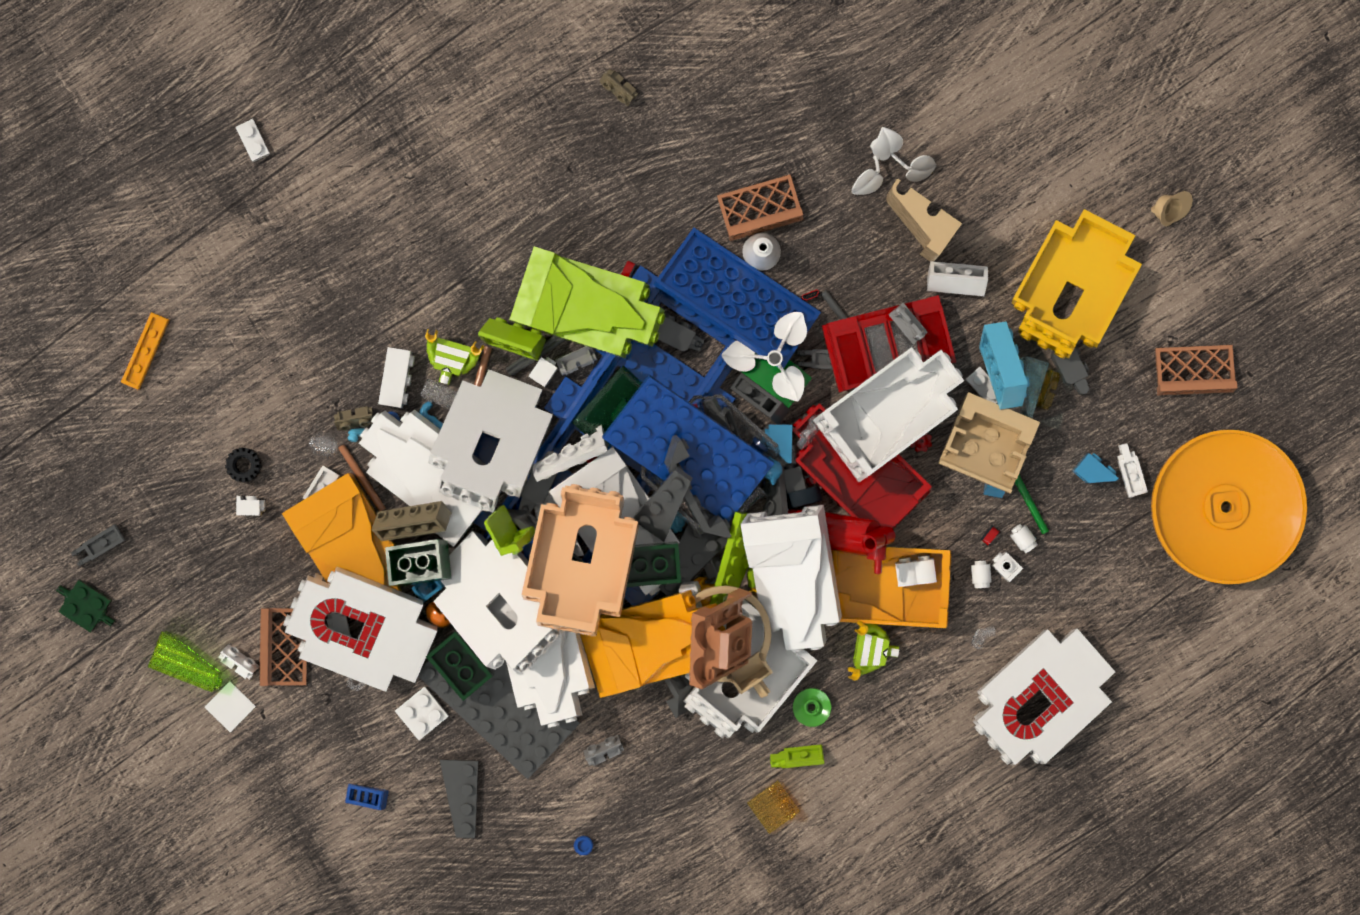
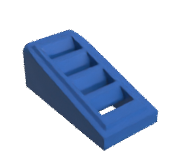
M349 783L345 803L384 810L387 805L389 791ZM355 789L358 790L356 800L353 799ZM365 791L364 800L361 801L362 792ZM370 793H373L372 801L369 802Z

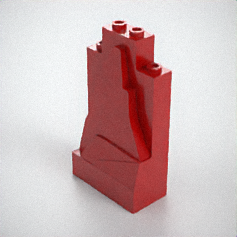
M820 403L817 406H811L806 412L808 415L803 420L801 418L798 419L793 425V433L807 446L806 449L802 448L795 455L797 457L795 462L848 516L876 520L881 526L894 529L932 491V486L899 454L870 476L858 482L813 421L826 409Z

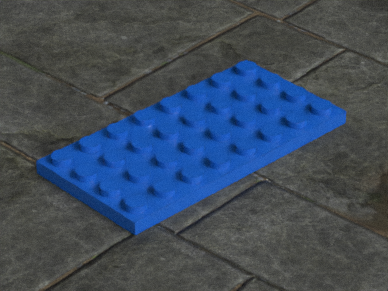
M694 227L653 284L758 355L767 356L771 350L778 349L782 339L775 336L774 328L780 318L789 313L802 312L808 332L821 313ZM787 342L784 343L781 350L783 356L781 365L783 368L799 344L792 346Z
M650 375L647 376L602 436L605 441L664 481L670 475L664 461L672 436L677 435L680 439H684L689 447L687 449L689 457L679 462L683 471L692 477L690 483L693 488L690 490L692 495L698 497L702 507L715 516L719 515L722 519L726 518L728 523L774 465L773 460Z

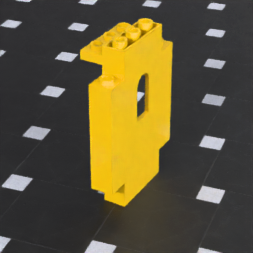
M1085 209L1074 228L1056 220L1011 303L1015 309L1021 312L1027 311L1018 329L1020 336L1028 341L1032 339L1038 342L1037 345L1045 350L1049 348L1055 351L1054 354L1063 359L1065 357L1070 358L1080 339L1083 340L1082 343L1086 346L1097 348L1141 268V263L1125 256L1136 235ZM1069 282L1084 290L1070 317L1059 319L1054 315L1053 307L1066 283Z

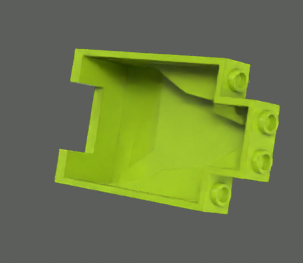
M533 247L509 320L524 327L626 359L632 348L631 340L651 347L658 341V330L660 324L662 325L665 320V310L644 302L650 294V285L645 282L561 257L551 251Z

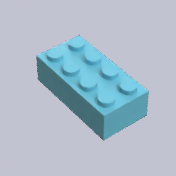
M1007 322L984 325L979 349L999 408L1001 410L1022 406L1024 398L1027 396V387H1029L1030 383L1028 376L1024 374L1023 361L1018 356V346L1013 342L1012 329L1008 328Z

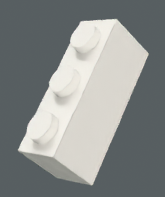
M930 261L927 291L985 296L988 282L987 266Z
M388 347L379 405L402 409L404 405H407L409 394L406 393V388L410 386L412 375H409L410 367L414 366L415 356H412L411 351Z

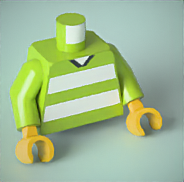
M427 329L425 338L427 339L428 358L434 369L441 371L438 382L450 385L452 374L461 377L462 374H467L476 366L484 345L478 349L475 346L477 343L475 341L469 347L438 338L437 330H435L434 335H430L429 329Z
M857 622L859 627L858 630H854L857 633L853 657V663L856 668H848L849 672H853L851 676H848L849 679L856 681L860 676L885 666L887 656L898 658L899 646L889 645V636L877 624Z

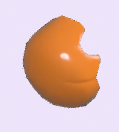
M434 602L428 604L426 615L433 625L445 628L451 624Z

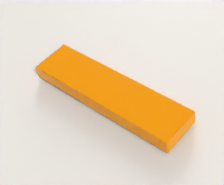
M151 312L121 383L140 390L169 324V319Z

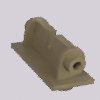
M609 69L607 72H604L599 82L606 90L611 91L621 103L629 106L632 99L638 96L637 89L628 82L622 86L620 83L624 78L615 70Z
M372 407L356 408L355 415L353 416L351 410L337 412V414H334V423L337 430L348 431L351 428L368 427L370 424H373L371 422L373 419Z

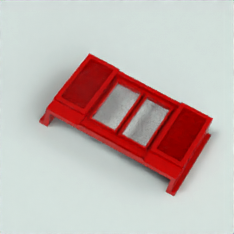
M939 295L905 303L907 308L927 331L925 336L914 344L909 341L889 316L899 305L822 325L838 392L858 387L911 347L920 353L923 363L940 350L949 355L952 364L956 363Z

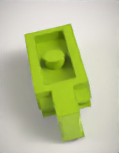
M822 745L784 748V751L778 754H770L771 768H792L824 764Z

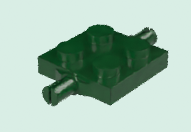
M81 579L77 581L74 588L70 591L59 585L56 592L65 597L64 603L58 611L59 613L90 633L93 632L96 625L101 621L110 627L113 625L115 620L106 615L107 608L112 599Z

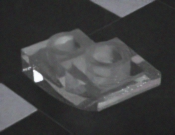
M427 379L420 396L450 410L457 392L436 381Z
M817 414L808 420L807 428L799 435L800 439L796 445L801 450L815 438L820 430L813 421L818 416Z

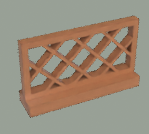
M791 175L717 196L730 241L803 221V212L800 208ZM788 181L790 187L787 193L777 189L780 183ZM764 187L772 190L768 199L759 194L760 190ZM749 192L754 195L750 204L741 200L743 193ZM775 192L784 196L780 205L771 201ZM756 197L766 201L762 210L752 206ZM732 198L735 200L733 207L729 209L724 206L723 199ZM789 198L794 201L796 208L787 209L783 207V204ZM738 202L747 206L743 215L734 211ZM768 203L778 208L775 214L770 215L764 212ZM750 208L759 213L757 219L751 220L746 217ZM731 214L741 218L737 225L730 226L728 220Z
M1232 345L1155 349L1158 382L1157 396L1232 393L1237 389ZM1220 350H1228V359L1225 362L1216 356ZM1200 351H1206L1211 356L1206 363L1197 357ZM1181 352H1187L1192 356L1187 364L1177 357ZM1160 353H1168L1173 359L1166 365L1161 360ZM1212 358L1222 365L1216 372L1207 365ZM1193 359L1202 365L1197 373L1188 366ZM1174 360L1183 366L1178 373L1169 367ZM1224 367L1230 372V379H1223L1217 373ZM1203 368L1213 375L1209 380H1204L1198 375ZM1166 369L1175 376L1171 381H1162V373ZM1184 369H1187L1194 376L1190 380L1185 381L1179 374Z
M261 608L260 686L306 685L307 661L301 660L296 664L289 657L299 648L300 643L296 645L289 638L291 635L287 636L280 629L284 621L277 626L272 620V612H281L286 617L287 615L284 612H292V608ZM277 630L286 637L278 645L272 640V635ZM287 639L295 646L288 655L280 648ZM277 649L285 655L278 664L272 659V654ZM288 658L295 667L286 674L279 666ZM302 662H303V670L299 667V665H300ZM277 668L285 675L280 681H271L272 672ZM298 668L302 672V681H293L289 675Z

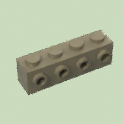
M442 501L378 511L371 530L381 541L444 532L447 529L452 513Z

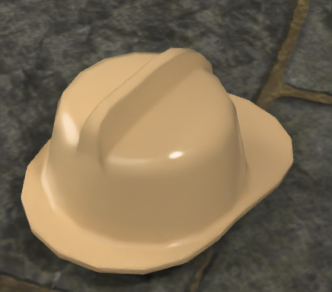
M1186 191L1173 196L1163 195L1157 200L1156 205L1151 207V211L1155 213L1161 224L1167 227L1187 215L1192 206V195Z

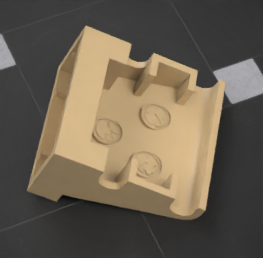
M897 179L887 194V203L923 246L924 249L920 255L928 261H935L962 223L942 209L936 216H930L927 213V207L931 201L912 188L904 195L899 194L896 187L901 180Z
M968 392L960 405L938 464L1011 494L1014 482L1018 478L1027 450L1034 439L1040 422L1008 408L1000 410L998 404Z

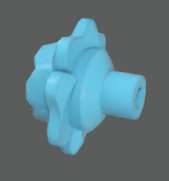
M678 512L670 528L674 533L681 532L682 527L685 525L684 516Z

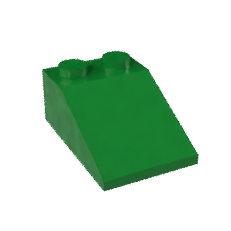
M754 358L755 367L744 372L740 371L782 402L787 408L794 402V400L779 396L774 391L772 385L773 378L781 370L776 366L770 365L767 360ZM789 360L784 370L790 366L798 368L803 374L805 388L812 377Z

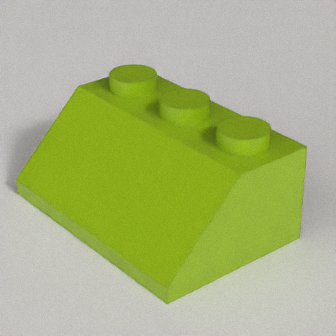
M498 317L496 319L489 318L478 333V336L485 344L536 361L539 360L546 342L542 332L531 329V331L525 330L524 326L516 323L513 325L507 324L506 320Z

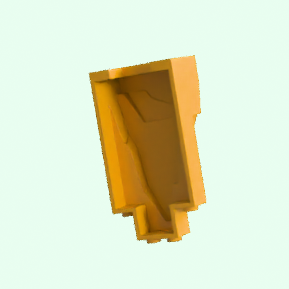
M352 473L345 474L282 513L306 553L310 554L326 582L330 572H335L336 567H340L402 592L400 587L389 586L385 547L397 545L394 540L381 541L371 530L377 513Z
M886 547V559L882 560L881 574L874 573V560L867 559V556L831 550L842 613L840 622L857 623L861 621L867 624L934 628L948 627L952 550ZM929 555L930 558H934L937 582L898 587L895 563L899 562L900 558L910 557V560H918V556Z
M691 590L622 608L620 617L601 614L596 636L580 634L600 698L689 673L692 613L703 607L711 609L717 606V604L714 603L696 608L695 597L692 595ZM721 626L717 630L724 631L726 629L724 626Z

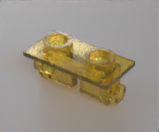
M1043 369L1039 376L1037 390L1033 395L1032 406H1038L1046 410L1052 406L1055 394L1049 391L1050 389H1057L1060 379L1058 372Z

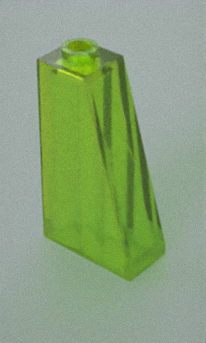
M166 630L161 631L148 668L209 692H215L216 689L219 690L223 682L221 678L222 673Z

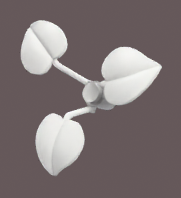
M882 127L878 138L872 141L870 145L874 154L873 159L875 160L876 171L873 169L864 171L854 183L851 192L855 195L875 192L883 182V177L879 174L878 160H887L890 155L908 170L906 178L912 182L922 181L930 176L936 168V163L932 157L922 155L914 159L910 166H907L894 154L903 145L902 137L897 132Z
M802 312L789 313L777 321L774 334L777 338L782 339L778 349L771 350L767 356L754 355V351L739 341L733 342L722 353L724 361L738 371L744 372L755 367L754 358L764 359L770 365L778 366L781 372L777 373L773 378L772 385L774 391L779 396L794 401H799L804 391L802 372L795 366H790L784 370L781 365L783 360L781 350L784 343L787 342L789 345L795 346L801 344L806 337L807 327Z

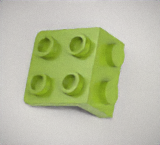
M504 505L499 506L484 521L486 530L489 532L501 556L509 553L515 555L523 550L522 547L532 541L531 538L535 535V528L533 526L517 530Z

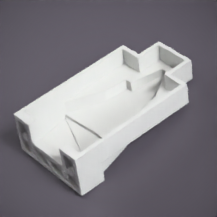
M911 347L813 420L858 482L870 476L958 410L956 402L947 393L964 380L960 370L952 365L947 353H943L940 350L923 363L920 353Z
M415 409L410 413L406 412L400 421L387 411H383L381 414L377 413L371 420L372 426L369 429L365 428L360 435L362 439L359 444L374 455L367 464L369 469L366 473L409 506L442 501L452 514L446 531L437 532L436 534L447 540L454 547L463 538L482 510L477 506L465 504L461 500L446 497L439 493V482L444 469L435 468L428 461L430 452L441 429ZM472 455V458L475 463L479 465H486L475 455Z
M614 447L549 491L560 508L562 503L561 490L562 487L565 488V485L571 486V484L582 486L583 489L598 488L601 492L609 493V491L619 492L624 497L621 519H624V517L634 518L636 513L649 499ZM639 525L635 545L663 543V541ZM583 526L579 529L578 533L593 553L597 532L592 526ZM670 529L664 542L677 541L679 544V540ZM660 585L639 586L645 595L649 593L652 596L661 590L659 588Z
M824 505L804 507L802 512L773 516H767V512L747 514L741 523L744 547L749 568L753 569L757 597L767 612L771 632L779 631L782 628L786 650L799 652L805 648H811V650L821 649L827 641L824 624L826 626H833L840 622L842 618Z
M499 594L488 608L504 628L512 629L517 624V614ZM563 631L562 636L549 646L548 651L540 655L536 663L523 672L513 670L507 663L517 708L524 707L525 710L537 708L541 725H548V728L559 726L560 721L565 720L566 723L577 721L578 716H582L578 696L590 693L589 689L595 688L579 633Z

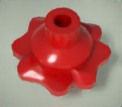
M926 433L911 444L910 447L915 448V452H927L928 448L932 446V436Z

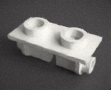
M229 644L220 652L221 654L218 657L221 659L220 662L231 669L236 664L238 667L235 672L244 679L248 678L250 680L254 672L260 667L253 659L246 657L236 647Z

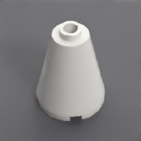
M768 233L753 234L745 241L743 246L745 262L759 271L773 268L781 255L778 241ZM763 246L766 248V250L762 251L759 247Z

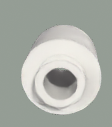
M1019 524L1011 530L1012 534L1010 536L1021 551L1023 550L1027 553L1038 545L1037 539L1026 525L1022 526Z
M986 560L975 561V565H971L972 584H974L975 588L990 587L992 582L990 564H986Z

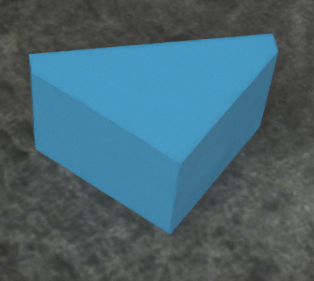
M441 581L416 584L411 589L424 603L445 586Z

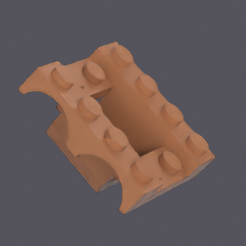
M739 588L729 593L727 600L711 609L703 607L692 613L689 685L704 689L748 664L749 660L747 658L751 657L752 620L743 616L742 603L744 599L752 596V592ZM726 624V630H717L719 627Z

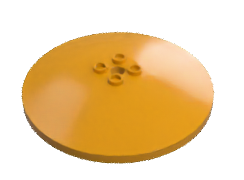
M1219 430L1208 432L1189 440L1167 459L1154 484L1151 512L1156 535L1166 553L1178 566L1195 577L1209 582L1241 584L1268 575L1282 565L1292 554L1305 527L1307 498L1302 478L1297 468L1278 446L1250 432ZM1225 501L1229 502L1231 506L1230 511L1226 513L1221 510V504Z

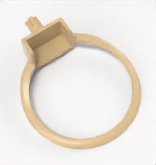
M715 586L705 589L694 595L695 604L706 597L715 594H729L739 588ZM752 595L747 597L746 600L758 610L764 624V640L761 649L748 658V664L716 682H731L740 694L754 687L762 698L770 693L763 679L773 673L766 661L771 644V626L763 605Z

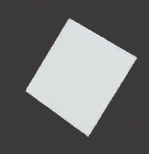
M230 681L205 706L229 732L256 707Z

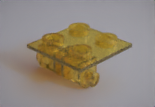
M778 780L747 802L769 834L788 820H792L800 812Z

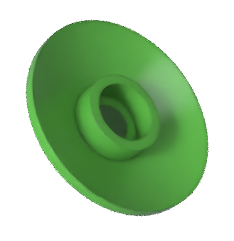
M808 688L801 691L795 697L793 713L801 724L809 727L819 726L830 716L831 702L823 691L816 688ZM811 703L815 704V709L812 711L808 709V705Z

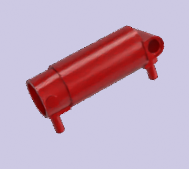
M795 508L788 510V514L802 512L801 509ZM825 512L831 550L867 556V559L874 560V573L881 574L882 560L886 559V546L894 542L896 537L894 530L887 526H881L876 520Z

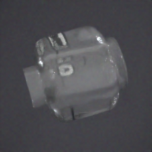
M318 431L315 437L311 436L309 447L312 448L314 455L330 458L336 454L339 440H336L334 434Z

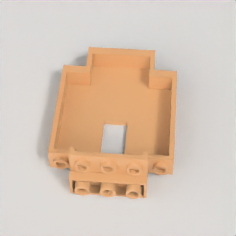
M571 484V486L565 485V488L562 487L561 508L553 503L541 504L521 595L523 600L540 603L536 619L538 626L596 636L601 614L621 616L639 524L638 521L631 517L621 519L624 497L619 492L609 491V493L601 492L598 488L583 489L582 486ZM583 526H592L597 532L591 564L572 561L577 534Z

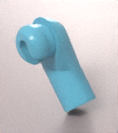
M365 428L351 429L348 432V440L357 442L358 437H360Z

